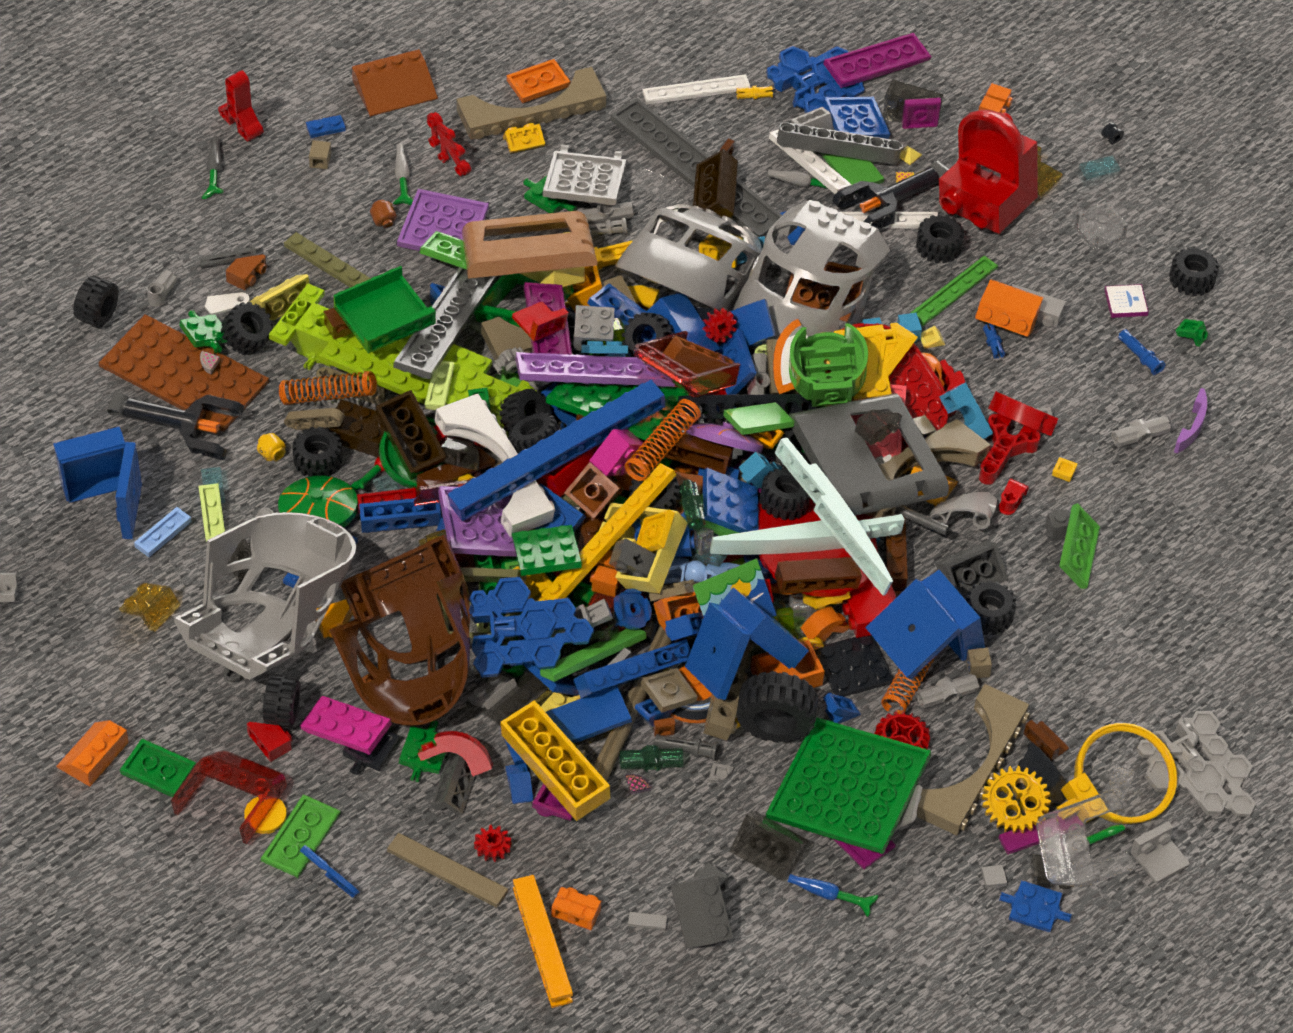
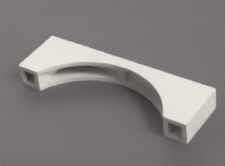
M479 394L436 409L435 423L443 435L457 436L475 441L492 451L502 462L518 454L512 443L508 440L505 430L501 429L498 425L496 416L491 414L486 401L482 400ZM535 480L513 493L510 502L502 511L501 524L508 535L512 537V533L528 531L553 521L555 506L546 497L543 487L539 486Z

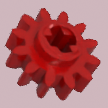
M714 308L713 315L707 313L709 319L703 320L707 326L702 328V330L707 332L706 337L712 338L716 343L719 339L725 342L726 336L732 338L730 332L737 330L732 326L737 323L733 319V314L727 312L724 308L720 311Z
M489 825L488 831L481 828V835L475 834L474 849L477 850V856L484 854L485 861L492 857V860L496 862L497 856L505 859V853H510L511 838L508 837L507 830L501 832V826L493 830L492 825Z

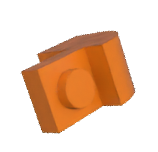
M827 606L813 613L800 628L808 639H815L817 637L825 642L832 632L844 633L849 629V626L842 614L836 613L832 606Z

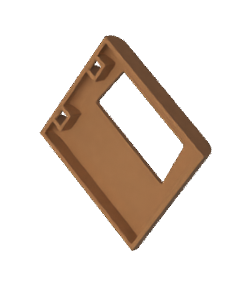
M580 211L472 221L465 224L462 229L468 279L597 265L588 220L585 214ZM568 228L570 230V233L484 241L485 236Z

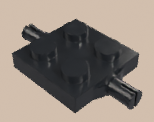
M387 730L371 754L345 746L342 751L343 756L355 761L350 772L358 775L362 766H367L380 772L399 742V736Z

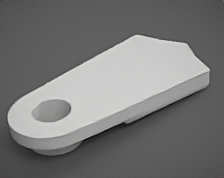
M243 292L208 296L205 308L211 315H217L231 311L235 305H239L242 302L246 304L250 299L248 294Z

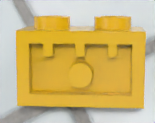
M529 123L518 129L517 127H511L503 135L510 154L545 146L540 124L534 125V123Z

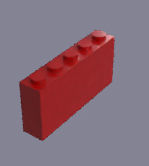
M868 579L864 586L858 590L850 591V598L843 600V613L845 616H848L849 628L854 631L856 638L871 635L865 627L897 598L892 585L887 594L883 596Z

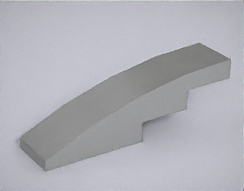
M605 599L588 607H585L583 604L576 607L574 615L578 619H587L592 627L613 619ZM564 628L555 629L551 637H555L556 633H565L566 630Z

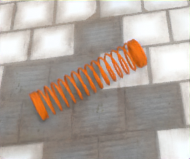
M365 371L363 374L362 372L358 374L353 373L352 375L348 373L346 376L345 374L341 376L337 374L335 377L333 375L330 377L325 376L324 378L319 376L318 379L316 377H313V379L308 377L307 380L302 378L301 381L300 379H296V381L293 379L290 381L283 380L279 385V396L284 405L299 404L300 402L310 403L317 400H338L345 397L355 398L362 395L373 396L377 389V382L372 371ZM354 374H355L356 377H357V387H358L357 394H356V392H355V390H354V380H353V375H354ZM359 374L362 375L363 392L360 390ZM348 375H350V377H351V386H352V393H351V394H350V392H349V390H348V380H347ZM337 376H338L339 379H340V381H339V383H340V389H341L340 396H339V394H338V392H337V382H336V377H337ZM342 376L345 377L346 394L343 392ZM367 376L369 377V390L367 386ZM331 377L334 378V388H335V395H334V396H333V394H332V392H331V389H332L331 381H330V378H331ZM320 378L323 380V382H322L323 391H324L323 397H322L321 394H320V383H319V379H320ZM325 378H328L329 396L326 394ZM309 379L311 380L312 398L309 396ZM314 379L317 380V390H318V397H317V398H316V396H315V394H314V393H315V387H314V383H313V380H314ZM303 380L306 382V399L303 396ZM297 381L300 382L301 399L298 398ZM285 383L288 386L289 398L291 397L290 402L285 394Z
M682 399L674 407L663 422L660 423L656 430L653 431L649 438L645 440L642 446L625 463L626 472L633 479L644 481L650 475L654 467H657V463L664 459L668 451H671L675 443L698 420L701 415L698 406L688 399ZM681 403H685V404L691 406V407L694 409V411L696 412L697 417H696L695 413H694L689 407H687V406H685V405H681ZM682 407L689 409L695 417H691ZM676 415L683 418L688 425L681 422ZM674 420L678 421L684 427V429L679 427L674 422ZM670 424H673L675 427H677L680 433L675 431ZM666 427L672 430L677 437L673 436ZM663 432L667 433L673 439V441L668 439L663 434ZM659 436L666 439L670 445L664 443ZM656 440H658L659 442H661V443L665 446L666 449L662 448V447L656 442ZM652 444L656 445L662 453L657 451ZM648 448L656 452L659 457L653 455ZM645 452L651 455L655 461L651 460ZM642 457L646 458L651 465L647 464ZM629 463H632V466L634 467V469H635L638 473H640L641 475H644V477H640V476L636 475V474L630 469ZM634 464L637 465L639 468H641V470L643 471V473H641L640 471H638V469L634 466Z
M934 658L928 663V667L926 665L922 669L923 672H918L921 677L914 676L917 681L908 679L900 669L898 670L881 700V704L886 711H889V708L892 707L886 700L890 699L892 702H894L893 700L897 701L904 710H898V714H902L903 711L906 712L907 706L912 701V697L928 672V668L931 667ZM901 678L909 680L915 686L906 684ZM899 683L910 687L912 691L908 692ZM896 688L906 691L910 696L903 695ZM894 693L902 695L907 701L894 695Z

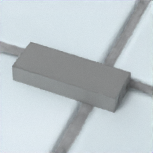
M629 912L628 926L666 930L667 916Z

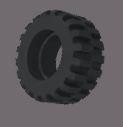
M771 671L770 673L762 672L758 676L756 674L751 676L740 688L737 718L747 733L751 732L752 736L760 737L761 740H771L775 743L779 741L788 743L791 740L797 741L801 737H806L814 728L818 695L812 685H809L804 679L801 680L799 676L788 675L786 672L777 673V671Z

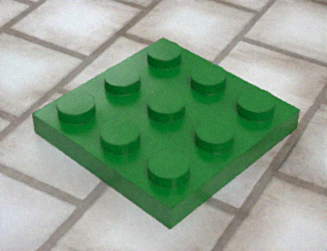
M572 525L512 533V541L521 576L582 568Z

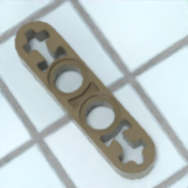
M322 367L317 370L316 377L318 379L319 376L322 377L326 374L328 377L331 375L335 377L337 374L341 376L345 373L328 367ZM348 375V377H347V380H348V390H349V392H350V394H351V393H352L351 377H350V375ZM337 376V377H336V382L338 383V382L340 381V379H339V377ZM331 377V378H330L331 386H332L333 389H335V388H334V378ZM353 377L355 389L357 388V378ZM320 378L319 383L322 385L323 380ZM325 378V385L328 387V378ZM359 379L360 387H362V380ZM337 384V390L341 391L340 385ZM343 385V392L346 393V385ZM377 386L374 394L377 395L376 397L363 395L356 397L372 404H381L385 401V390Z
M335 408L293 411L287 414L284 424L296 430L310 429V427L318 428V426L323 428L338 427L345 416L340 410Z

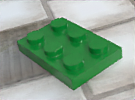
M141 739L120 768V774L172 798H176L197 766L196 762L145 739Z

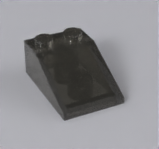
M892 79L885 94L883 118L889 121L902 122L904 102L910 99L940 98L941 114L943 94Z

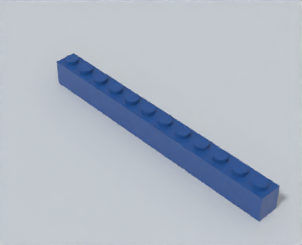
M652 379L640 384L637 388L622 394L621 397L612 402L606 403L598 410L590 412L582 419L572 422L566 428L556 431L550 437L542 439L532 447L522 450L516 456L506 459L500 465L488 469L477 478H472L461 487L453 489L448 493L450 506L462 521L470 518L604 442L613 429L625 430L666 407L664 394Z

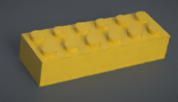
M535 700L501 721V734L576 821L610 799V785Z

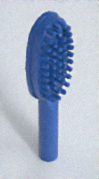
M304 845L301 848L300 852L320 869L326 871L325 876L349 894V896L353 898L360 893L359 890L332 869L326 861L309 847Z

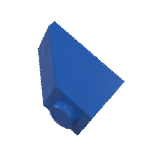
M702 612L687 614L665 621V631L670 640L675 641L697 635L703 621Z

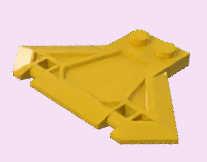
M890 323L891 329L884 330L883 325L856 328L866 341L868 362L865 382L861 390L852 397V401L892 394L888 377L918 337L898 323ZM837 330L834 333L844 335L845 330ZM886 337H892V339L886 340ZM826 360L824 364H830V362Z

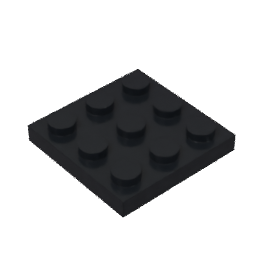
M872 635L848 638L824 645V647L815 650L825 671L824 674L835 695L846 697L889 685L893 681V677Z

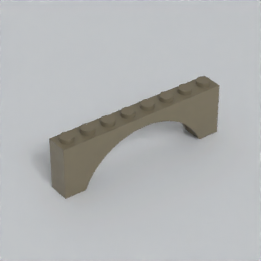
M589 67L576 70L569 87L555 99L541 105L526 108H507L487 103L475 95L457 98L456 101L457 112L471 140L475 138L481 139L492 134L498 135L511 127H517L518 129L529 123H534V125L542 122L548 123L552 120L565 119L575 114L582 115L588 111L601 110L606 107V94L593 68Z
M622 275L604 281V287L610 283L635 302ZM500 317L481 323L482 336L494 360H497L503 351L513 349L514 347L517 349L521 347L525 353H532L531 338L522 328L512 325ZM614 324V330L618 329L619 327Z
M958 419L945 424L944 427L924 438L937 462H958L973 467L984 461L991 444ZM907 447L902 453L897 456L894 455L889 461L880 464L879 467L885 478L890 481L899 478L903 473L919 464L910 448ZM867 502L863 503V508L869 507ZM896 507L865 514L871 519L893 516Z
M984 684L976 698L974 710L979 714L988 731L990 741L988 756L982 766L966 780L945 788L922 789L921 800L917 808L918 818L956 836L960 830L965 831L969 823L968 816L974 815L978 807L976 802L978 799L982 800V794H986L983 789L987 785V780H994L993 773L995 769L1001 768L1004 762L1003 755L1010 753L1013 746L1011 741L1013 738L1017 740L1022 730L1020 728L1021 724H1026L1030 717L1028 703Z

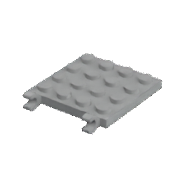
M563 144L560 151H554L543 189V197L616 205L626 168V159H622V151H615L614 158L569 153V145Z

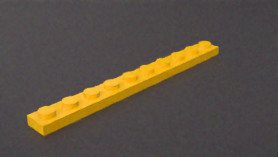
M660 463L579 552L582 568L563 570L536 601L566 598L676 476L675 471Z

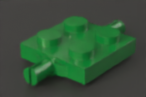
M547 175L537 183L528 178L524 180L523 185L530 188L525 193L524 199L544 211L557 213L563 209L568 211L577 210V207L570 204V201L567 199L543 197Z
M192 310L189 311L188 316L190 318L180 320L179 326L193 346H210L215 353H220L222 347L219 344L227 342L222 338L224 333H221L223 326H221L220 320L215 314L200 317L194 310L193 312Z
M436 720L435 723L434 721L430 722L428 730L413 726L409 729L398 764L408 766L413 770L410 778L411 781L415 779V782H419L421 772L436 774L440 772L446 752L423 761L420 760L418 755L419 749L422 748L421 745L430 741L436 743L434 737L437 734L436 729L439 724Z

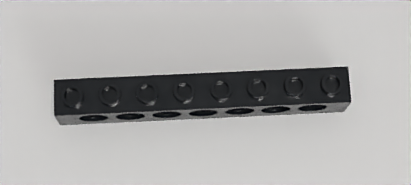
M800 394L678 396V403L682 399H688L694 402L698 408L699 406L702 407V413L698 420H704V423H716L715 420L721 419V423H730L724 417V410L734 409V405L736 408L776 402L788 415L802 412L803 405L805 406V411L825 407H812V400H807ZM681 403V405H685V406L689 407V408L695 413V415H696V417H697L696 412L694 411V409H693L691 406H689V405H687V404H685V403ZM717 405L719 406V413L716 410ZM682 407L691 417H695L689 409Z

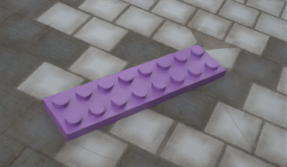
M516 352L515 357L519 379L527 382L554 381L584 384L601 383L604 385L621 384L628 386L640 385L652 379L657 386L675 387L676 379L672 367L666 363V359Z

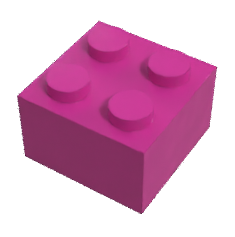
M613 429L589 461L606 476L625 475L627 473L625 463L642 446L643 442L629 430Z

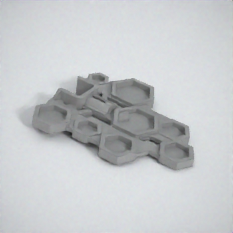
M1196 711L1192 718L1181 717L1175 729L1180 739L1171 743L1162 730L1153 732L1166 745L1175 762L1177 770L1176 791L1179 785L1182 789H1187L1206 815H1221L1223 809L1232 811L1235 816L1251 815L1256 802L1240 786L1243 781H1246L1253 766L1244 755H1233L1222 736L1216 734L1221 722L1212 711ZM1141 740L1136 751L1142 758H1148L1147 763L1149 765L1144 777L1156 792H1167L1169 778L1166 763L1161 753L1148 740ZM1198 741L1203 746L1201 751L1209 761H1205L1195 749ZM1174 758H1177L1181 762V764L1188 771L1187 774L1184 772V770L1180 767V765L1176 762ZM1225 781L1228 783L1227 788L1232 793L1231 795L1227 794L1222 788Z

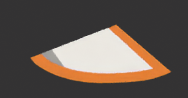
M799 319L792 321L783 330L775 346L773 372L779 394L795 389L789 376V356L791 342L796 333L802 328Z

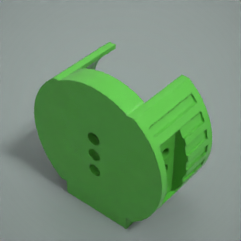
M849 323L845 324L844 335L823 332L806 338V327H802L794 336L790 346L789 376L793 387L802 397L812 400V407L851 402L852 397L861 390L866 379L868 362L866 341L862 334ZM828 360L830 364H824V361ZM825 370H831V373H826Z

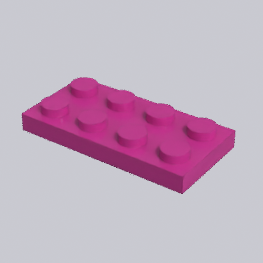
M321 696L300 727L301 730L312 735L371 754L392 723L389 718Z

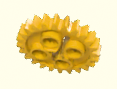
M1009 766L1007 773L1000 769V776L993 773L994 780H987L989 786H984L983 791L987 794H982V799L985 800L982 807L988 808L985 811L986 816L992 815L990 818L991 823L997 821L996 828L1004 825V832L1012 828V832L1015 834L1016 828H1019L1021 833H1024L1025 827L1032 831V824L1038 827L1040 825L1038 819L1045 820L1046 816L1043 813L1049 812V808L1046 806L1051 803V800L1045 798L1050 796V792L1044 791L1047 789V784L1041 785L1043 778L1039 777L1036 779L1035 771L1028 774L1027 767L1024 772H1021L1020 766H1017L1016 771H1013L1011 766ZM1023 783L1025 784L1026 788L1024 790H1019L1016 787V784ZM1007 784H1010V785H1011L1012 791H1011L1010 788L1007 786ZM1003 791L1007 794V797L1000 798L997 796V793ZM1013 794L1016 799H1020L1019 805L1016 800L1012 801ZM1032 801L1036 806L1028 808L1025 803ZM1020 808L1026 814L1025 816L1021 814ZM1014 810L1017 815L1013 817L1008 816L1006 811Z

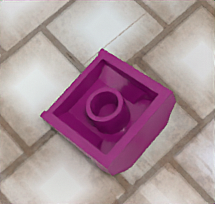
M543 783L532 803V808H535L541 816L549 817L553 815L571 821L573 819L571 814Z

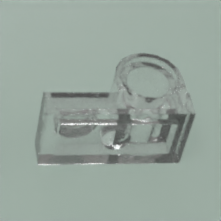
M802 593L789 594L791 620H807L812 615V607L803 603Z

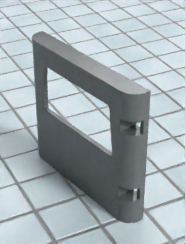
M897 393L789 414L794 420L792 430L811 464H817L854 516L948 495L949 485L947 478ZM889 412L922 471L888 481L851 415ZM918 491H922L924 495L918 496ZM867 502L869 507L863 508V503Z

